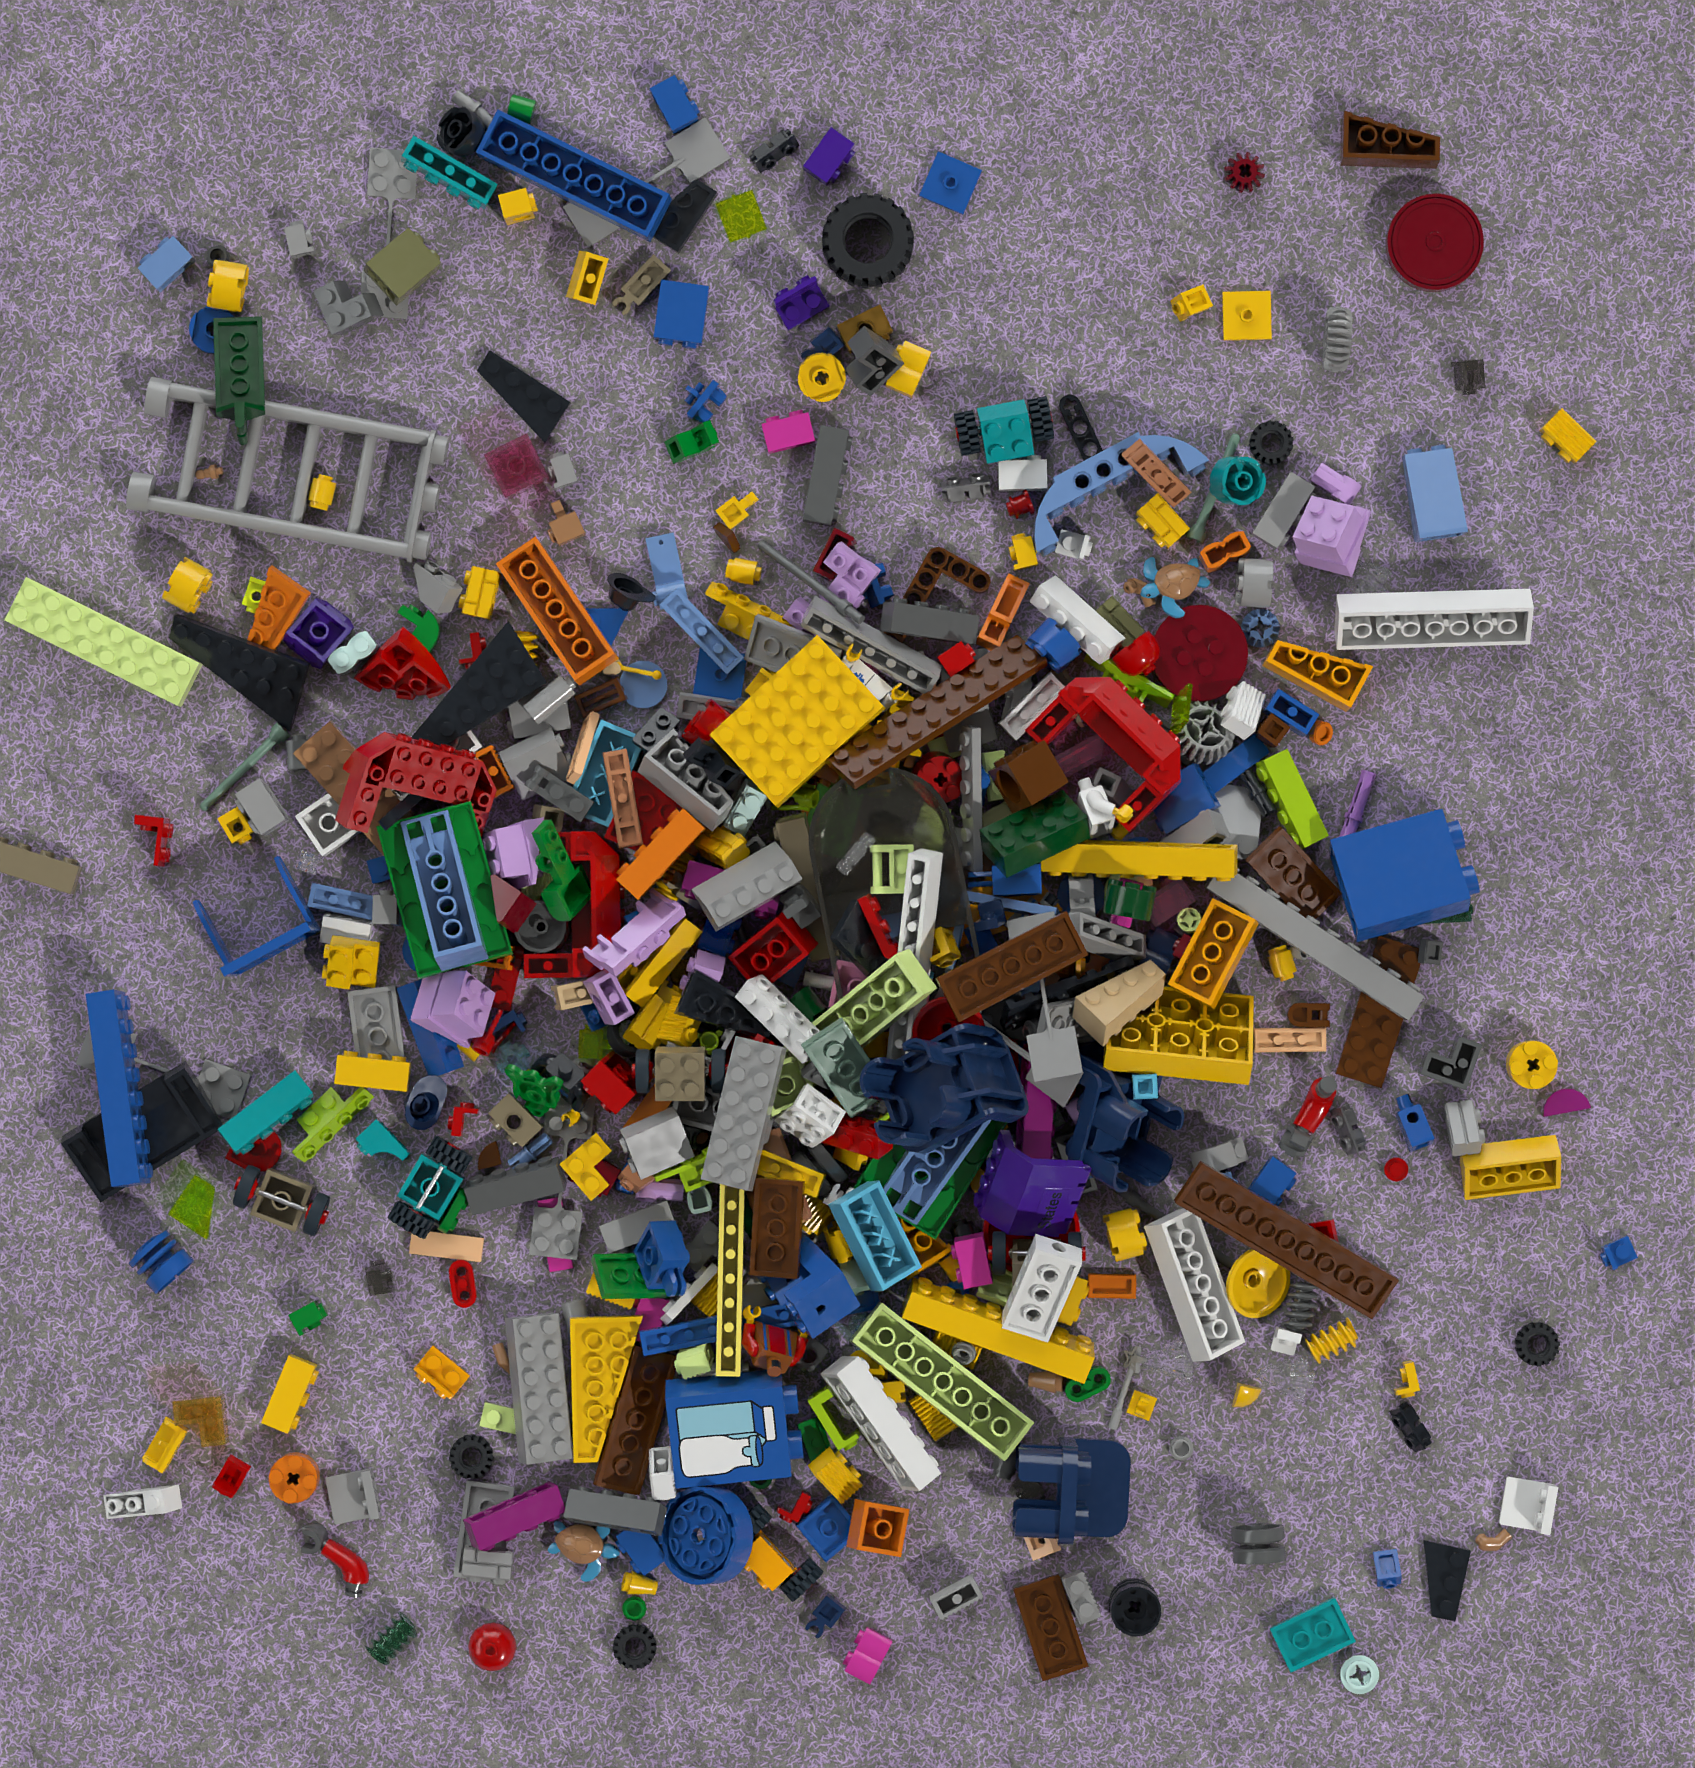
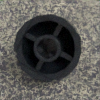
M463 106L461 108L453 107L444 114L438 126L441 127L440 135L437 134V141L439 146L450 154L457 156L470 155L478 149L485 135V127L481 118L472 110Z

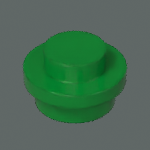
M638 1596L627 1598L622 1606L624 1616L632 1621L643 1618L647 1610L645 1601Z

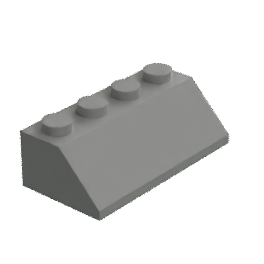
M773 842L694 887L691 891L717 932L797 886L802 881V877L790 857L776 842Z

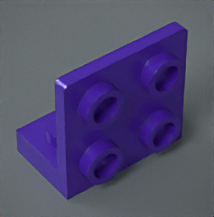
M807 275L798 280L796 287L793 289L784 288L775 294L776 298L773 300L774 307L788 331L830 307L818 287L815 276L810 278Z

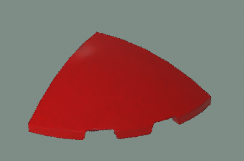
M404 627L392 635L354 676L355 680L376 692H381L382 688L392 689L396 691V698L414 700L416 696L421 695L433 698L447 692L451 688L445 673L434 657Z

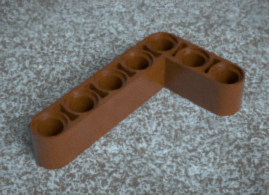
M934 547L927 553L902 599H907L910 595L915 594L920 597L921 602H926L941 574L975 593L987 591L991 581L989 575L980 568L944 548ZM935 552H939L944 556V562L940 565H935L931 562L930 557ZM956 564H961L965 568V574L961 577H957L952 573V567ZM923 573L931 575L933 579L932 583L928 586H923L919 582V576ZM983 576L986 579V586L976 588L973 585L974 577ZM883 632L888 636L896 638L902 644L907 635Z

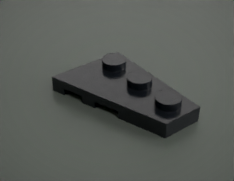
M698 179L695 180L671 201L653 238L679 254L718 195V192Z
M1423 1540L1431 1616L1456 1622L1471 1550Z

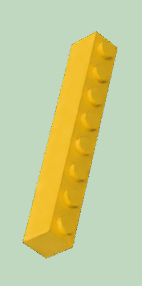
M1085 840L1041 861V872H1048L1050 876H1060L1062 872H1068L1076 877L1086 876V873H1096V877H1110V874H1120V878H1133L1134 875H1144L1145 879H1157L1158 876H1168L1170 880H1180L1182 876L1192 877V880L1204 881L1207 880V877H1216L1217 881L1226 882L1231 881V878H1235L1237 875L1238 845Z

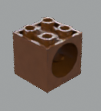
M1033 740L1019 746L1012 751V754L993 763L995 767L988 771L1012 813L1034 805L1069 782L1045 740L1035 743Z

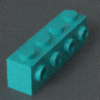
M414 135L401 156V162L404 163L403 167L413 173L419 171L425 175V180L434 185L438 183L446 187L445 191L454 197L462 196L467 199L466 203L477 210L480 207L484 210L486 209L498 186L497 183Z
M294 1070L218 1128V1132L236 1155L239 1153L244 1155L254 1147L253 1143L259 1138L264 1140L274 1132L273 1127L279 1123L283 1125L293 1117L292 1113L298 1108L303 1110L312 1103L311 1098L314 1097L313 1092L296 1070Z

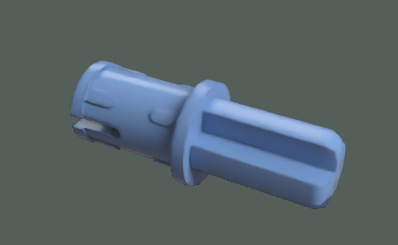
M542 1133L529 1145H525L524 1149L514 1157L509 1159V1165L512 1166L518 1161V1164L529 1163L532 1160L536 1161L537 1156L552 1145V1139L548 1134Z

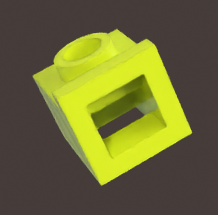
M250 577L242 601V605L247 606L245 611L255 614L260 600L254 601L253 594L256 592L261 594L266 581Z

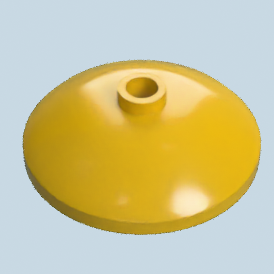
M1253 1249L1246 1251L1234 1262L1227 1277L1226 1293L1230 1305L1235 1311L1245 1317L1260 1318L1269 1315L1281 1305L1288 1293L1290 1271Z

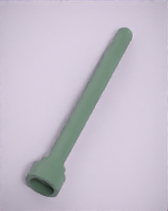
M1238 434L1231 435L1222 459L1234 456L1240 441ZM1210 490L1196 524L1192 525V528L1187 531L1185 536L1187 539L1197 540V543L1200 544L1204 543L1207 536L1205 534V525L1216 501V497L1210 493Z
M277 722L270 729L269 737L200 804L201 810L207 811L276 743L279 744L281 741L284 743L291 735L284 731L283 727Z

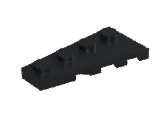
M490 350L477 369V372L545 443L571 402Z
M851 900L830 940L868 977L889 959L884 957L858 900Z
M696 970L691 973L674 1014L756 1037L758 1033L765 1038H769L771 1033L735 998L736 993Z

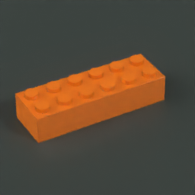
M536 536L496 563L579 686L619 659Z

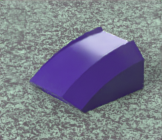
M315 598L286 631L283 640L289 649L310 663L312 667L322 669L328 662L331 653L341 646L354 629V626L348 617L330 603Z

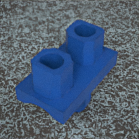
M712 380L702 395L699 393L705 386L700 382L694 389L689 385L685 388L690 393L684 400L687 404L691 405L694 399H697L687 412V416L690 419L694 420L695 418L701 423L710 420L713 413L704 407L705 404L711 400L720 407L727 399L726 394L719 388L720 386L715 380Z
M883 563L874 564L881 571L863 594L866 597L865 600L868 599L871 609L882 605L883 602L894 596L889 584L882 587L879 585L877 578L886 575Z

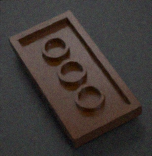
M1280 826L1245 859L1264 882L1280 896V899L1285 904L1290 902L1300 909L1299 914L1305 918L1309 915L1317 919L1341 895L1338 888Z
M764 1177L755 1178L749 1275L789 1279L799 1278L805 1181Z
M1059 1573L1014 1587L1013 1591L1042 1681L1089 1667Z

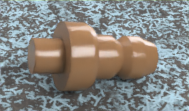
M214 464L204 470L196 471L195 475L197 479H204L205 477L218 479L219 474H223V468L217 467Z

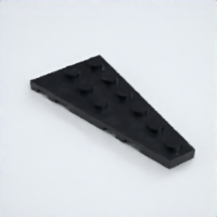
M509 621L412 735V739L419 740L422 738L432 741L436 745H448L547 684Z

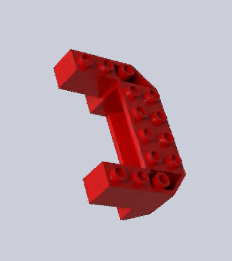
M1076 677L1058 693L1059 696L1025 731L1036 743L1045 740L1047 745H1049L1078 715L1145 781L1118 808L1120 809L1124 804L1130 806L1133 809V816L1126 823L1120 822L1115 816V820L1130 834L1181 783V747L1178 743L1180 739L1171 730L1166 732L1161 727L1163 722L1155 714L1149 715L1144 710L1146 706L1136 696L1132 699L1126 693L1128 688L1120 680L1115 682L1111 677Z
M383 732L355 749L344 763L342 769L350 775L335 821L347 829L368 833L382 787L455 805L471 801L482 837L497 789L484 762L475 757V752L467 749H462V751L456 750L454 747L446 744L436 745L432 741L422 738L419 740L412 739L411 736L402 733L396 735Z
M595 831L558 832L572 864H582L591 883V899L571 920L572 953L524 954V978L592 977L602 971L585 958L582 949L586 946L592 950L598 945L597 936L599 934L612 943L611 938L621 930L620 923H624L625 909H620V899H624V886L620 885L616 879L619 877L617 871L624 865V861H619V855Z

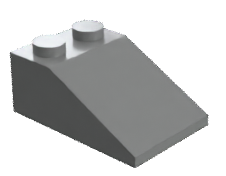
M1227 784L1215 793L1221 806L1213 811L1222 814L1231 839L1223 844L1238 845L1237 859L1245 860L1258 847L1261 812L1254 800H1250L1246 787Z

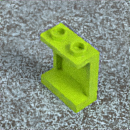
M826 1385L810 1395L808 1403L838 1451L842 1448L847 1451L858 1444L860 1432L856 1429L848 1435L843 1434L824 1403L834 1396L831 1388Z

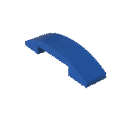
M1256 733L1203 772L1214 794L1270 752L1263 742L1256 738Z

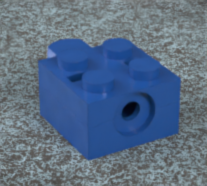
M1035 864L1008 878L996 866H992V871L968 873V878L992 877V881L968 882V887H992L993 896L1042 894L1041 864Z
M676 1220L649 1221L634 1249L648 1290L664 1289L667 1297L683 1296L686 1291V1282L682 1273L690 1261V1254L684 1245L682 1232L679 1230Z

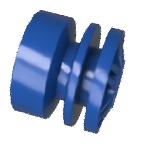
M167 1230L153 1236L144 1243L128 1263L131 1268L136 1267L141 1262L144 1264L137 1271L138 1275L148 1270L152 1273L145 1283L155 1294H158L176 1279L175 1275L179 1276L194 1261L185 1249L179 1250L174 1254L171 1250L177 1243L176 1239H173L166 1245L163 1243L171 1235Z

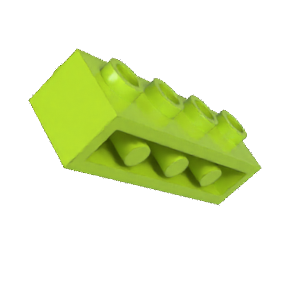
M1288 749L1255 763L1257 776L1264 782L1267 788V796L1274 803L1278 811L1277 817L1279 822L1285 826L1288 835L1298 846L1303 849L1328 837L1327 830Z

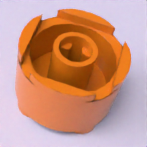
M299 1452L288 1453L275 1462L269 1473V1485L273 1494L288 1504L299 1503L308 1499L315 1492L320 1481V1470L317 1463L309 1455ZM291 1473L293 1475L299 1474L300 1477L297 1479L299 1483L290 1481Z

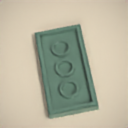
M842 1017L801 1044L850 1118H853L878 1101L866 1098L862 1093L860 1074L864 1066L871 1060Z

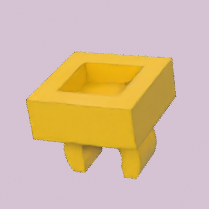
M1134 1389L1126 1413L1149 1421L1157 1398Z

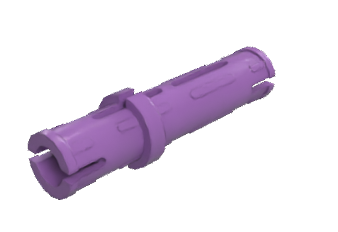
M1367 770L1361 771L1348 812H1345V821L1339 837L1356 833L1359 824L1363 821V811L1377 774Z

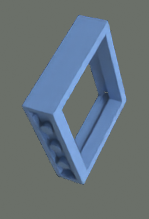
M962 890L953 935L958 948H960L969 904L978 906V904L1001 899L1004 911L1030 916L1052 911L1055 912L1056 916L1060 911L1056 907ZM957 959L954 960V964L946 967L945 973L956 967ZM1040 981L1018 992H1021V996L1029 992L1037 995L1039 990H1041Z

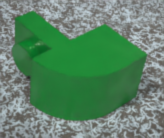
M708 420L689 431L674 435L664 443L673 464L713 449L719 443L711 420Z
M402 604L397 613L417 626L412 634L431 653L440 638V625L437 618L429 610L422 618L420 616L422 611L411 604L408 608Z

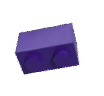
M830 127L803 165V170L826 186L829 182L834 184L841 174L839 170L844 162L848 164L856 152L853 151L855 143Z

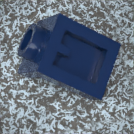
M1001 899L978 904L980 919L974 922L976 932L998 928L1007 922Z

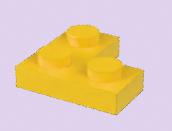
M597 1132L559 1164L590 1201L610 1185L594 1167L612 1151Z

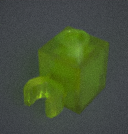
M585 1024L584 1029H579L578 1058L602 1059L604 1057V1049H612L608 1040L604 1039V1029L591 1032L588 1024Z

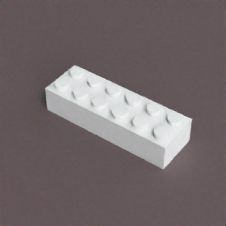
M1182 1208L1144 1226L1192 1361H1210L1245 1343L1234 1309L1229 1303L1226 1287L1201 1218Z
M859 1356L840 1357L820 1373L901 1489L910 1491L922 1490L941 1474L937 1468L939 1466L938 1462L924 1450V1442L920 1437L912 1433L910 1430L911 1424L904 1416H900L896 1410L897 1404L891 1397H887L882 1389L884 1387L880 1380L871 1375L868 1363L862 1357L859 1358Z

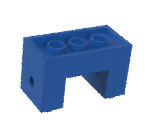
M803 1231L798 1279L756 1276L761 1284L764 1283L766 1285V1288L763 1290L771 1301L775 1299L781 1306L785 1304L790 1314L796 1316L797 1320L794 1322L802 1334L807 1332L812 1339L861 1306L842 1270Z

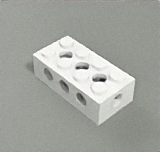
M1035 1234L1003 1309V1329L1048 1343L1082 1265V1248Z

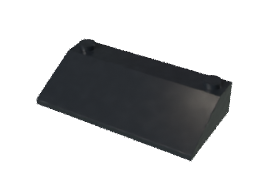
M186 1061L138 1089L143 1095L144 1103L141 1106V1113L145 1116L147 1123L144 1136L149 1141L150 1153L147 1154V1158L153 1170L213 1135L223 1125L199 1080ZM101 1113L62 1136L61 1145L100 1203L125 1188L111 1187Z

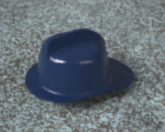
M436 1075L422 1077L414 1084L411 1092L406 1096L404 1101L405 1118L412 1128L426 1130L437 1122L447 1095V1086L441 1077Z

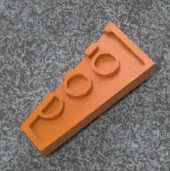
M271 565L266 574L267 579L261 591V599L258 608H256L254 623L247 640L277 650L286 631L295 621L311 592Z

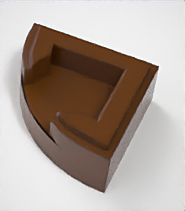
M720 522L713 526L714 531L727 548L736 553L740 549V545L734 532Z
M497 1141L488 1144L481 1151L478 1159V1170L502 1164Z

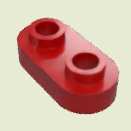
M456 1260L449 1268L452 1298L457 1306L468 1308L477 1299L474 1270L469 1261ZM459 1267L465 1268L466 1274L464 1276L458 1275L457 1269ZM462 1291L469 1292L470 1296L467 1300L461 1298L460 1294Z

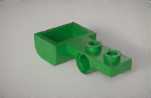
M544 820L531 833L540 851V854L535 859L536 865L541 871L550 873L553 878L551 883L541 892V896L550 914L556 920L571 921L591 899V883L582 864H572L552 820Z

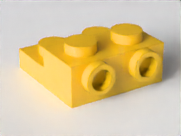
M332 935L330 944H325L323 958L328 959V965L324 964L322 970V979H326V986L349 990L351 985L375 988L380 942Z

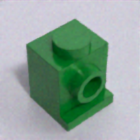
M315 1300L288 1316L298 1335L301 1336L306 1333L304 1328L307 1327L310 1331L322 1325L320 1320L328 1316V1312L323 1303L318 1304Z

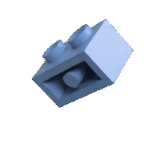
M174 236L170 239L168 237L164 238L157 245L159 248L152 255L150 253L147 254L139 262L141 265L138 269L160 293L196 261Z

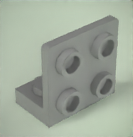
M373 1468L326 1477L325 1481L334 1524L338 1525L367 1518L374 1520L382 1516Z

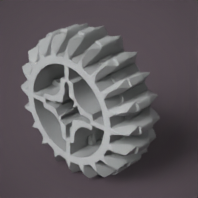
M1330 307L1326 312L1322 346V366L1324 370L1344 372L1348 367L1353 325L1352 313L1349 308Z
M1199 701L1194 702L1193 705L1189 702L1180 708L1177 715L1173 717V724L1170 726V730L1180 739L1178 743L1182 749L1181 755L1186 753L1188 761L1195 758L1197 764L1202 761L1206 765L1212 761L1216 763L1225 757L1228 750L1232 748L1235 734L1220 725L1223 719L1221 716L1222 710L1220 712L1216 710L1217 704L1209 707L1208 701L1202 705Z

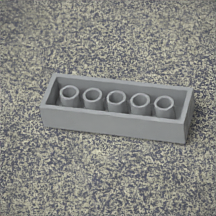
M735 1036L701 1175L702 1180L746 1191L753 1190L787 1048Z
M542 1313L505 1318L518 1461L521 1464L529 1465L573 1459L559 1313Z

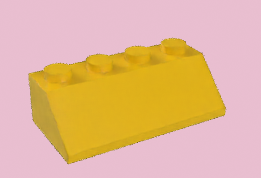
M1556 1135L1484 1143L1481 1145V1152L1479 1154L1460 1156L1465 1200L1561 1188V1153Z

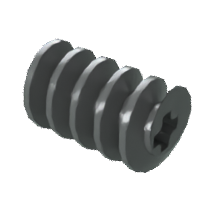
M1297 1281V1283L1290 1284V1287L1296 1291L1287 1295L1293 1299V1302L1286 1303V1306L1292 1310L1284 1312V1315L1290 1318V1320L1282 1322V1325L1290 1330L1311 1334L1305 1327L1313 1326V1323L1307 1318L1315 1317V1313L1310 1311L1309 1308L1317 1307V1304L1311 1299L1319 1297V1294L1313 1291V1289L1319 1288L1311 1283Z

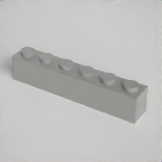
M814 596L803 614L800 625L802 628L818 635L846 652L849 645L854 644L851 649L852 653L858 654L861 649L863 650L859 659L923 694L932 690L940 676L941 664L864 622L858 624L849 616H843L836 610L835 606L817 596Z

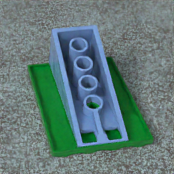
M471 801L398 820L386 831L381 825L376 826L419 979L513 954L507 929L497 922L490 877L491 871Z
M988 1120L929 1153L910 1152L901 1145L893 1144V1149L881 1158H871L855 1184L854 1189L867 1181H880L896 1216L936 1240L993 1148V1142L997 1140L1000 1130H1004L1008 1122Z

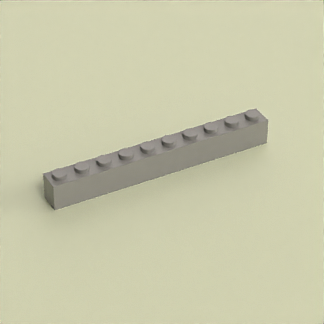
M1237 868V875L1235 878H1231V881L1221 882L1217 881L1216 877H1210L1204 886L1206 890L1238 911L1256 919L1261 926L1402 1019L1409 1021L1424 998L1419 993L1421 989L1410 981L1405 984L1399 980L1401 975L1390 968L1385 971L1379 967L1380 961L1370 955L1367 958L1359 953L1361 949L1351 942H1348L1347 945L1339 940L1341 937L1339 934L1329 928L1327 931L1319 927L1320 922L1309 915L1307 918L1299 914L1300 909L1290 902L1285 905L1279 901L1280 896L1270 889H1267L1265 892L1258 887L1260 883L1249 875L1244 878L1238 874L1240 869Z

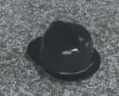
M611 573L607 577V581L610 584L609 599L623 611L633 610L639 602L650 603L656 600L652 592L644 588L636 579L626 574Z

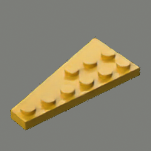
M643 1315L570 1317L573 1463L598 1462Z

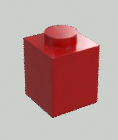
M960 641L937 658L949 677H952L974 663L973 657L976 656V653L969 643L964 645Z

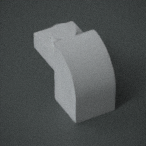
M1068 873L1070 912H1082L1094 917L1093 873H1086V876L1082 877L1072 876V873Z
M1242 1136L1189 1154L1194 1169L1200 1160L1218 1171L1249 1160Z

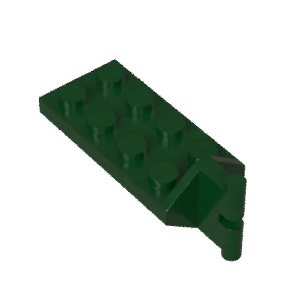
M262 316L213 318L217 417L235 420L238 442L240 445H246L248 443L247 421L265 415Z

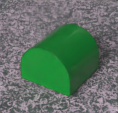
M513 94L507 114L527 124H531L537 101Z

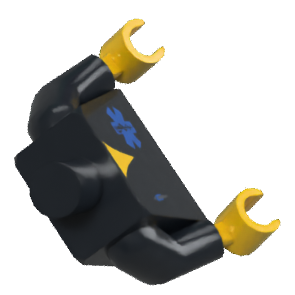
M562 1052L557 1056L551 1053H544L533 1063L530 1069L525 1071L536 1070L543 1078L547 1079L557 1076L563 1080L564 1083L561 1089H559V1093L571 1105L572 1109L561 1116V1120L565 1121L569 1118V1127L580 1121L581 1116L579 1112H582L590 1098V1094L584 1090V1084L581 1082L586 1074Z

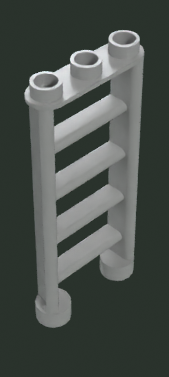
M157 377L150 378L145 397V415L167 418L170 413L172 400L194 404L176 499L155 496L156 476L134 471L131 475L127 491L126 508L128 510L149 513L151 510L402 557L406 558L407 562L410 563L413 562L414 558L427 560L431 543V532L420 530L423 511L435 513L437 510L440 485L429 483L432 464L445 465L449 448V437L437 435V430L434 429L431 431L265 400V415L253 418L249 422L247 432L248 443L244 448L233 510L192 503L190 500L208 407L216 408L215 391L177 384L173 380ZM265 418L308 426L290 521L247 513ZM322 428L365 436L347 532L304 524ZM378 439L421 447L404 542L360 534Z

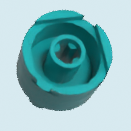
M1226 457L1219 459L1210 474L1209 490L1216 499L1224 504L1248 505L1263 494L1266 485L1265 473H1262L1261 465L1250 457Z

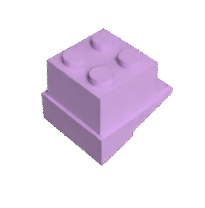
M1311 496L1293 534V540L1297 547L1294 553L1299 563L1352 577L1371 511Z
M544 817L524 820L482 834L481 839L491 875H496L504 881L509 880V884L517 890L534 885L537 878L543 877V871L537 867L535 862L536 857L539 855V849L531 833L544 821Z
M448 971L422 979L410 1020L431 1032H436L465 1048H469L472 1038L482 1037L484 1034L495 993L467 971Z

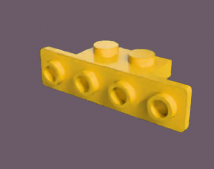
M711 582L705 592V595L726 605L717 625L747 640L750 638L754 619L758 614L793 627L783 616L771 611L769 607L759 605L751 601L746 595L737 594L729 590L722 583Z

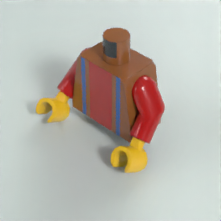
M751 1305L745 1307L742 1314L747 1321L743 1326L742 1346L750 1355L752 1364L755 1367L767 1369V1373L771 1377H777L781 1373H786L788 1367H793L803 1357L808 1343V1339H806L808 1333H801L800 1336H797V1332L754 1321L761 1314L760 1306L754 1308L753 1314L750 1311Z

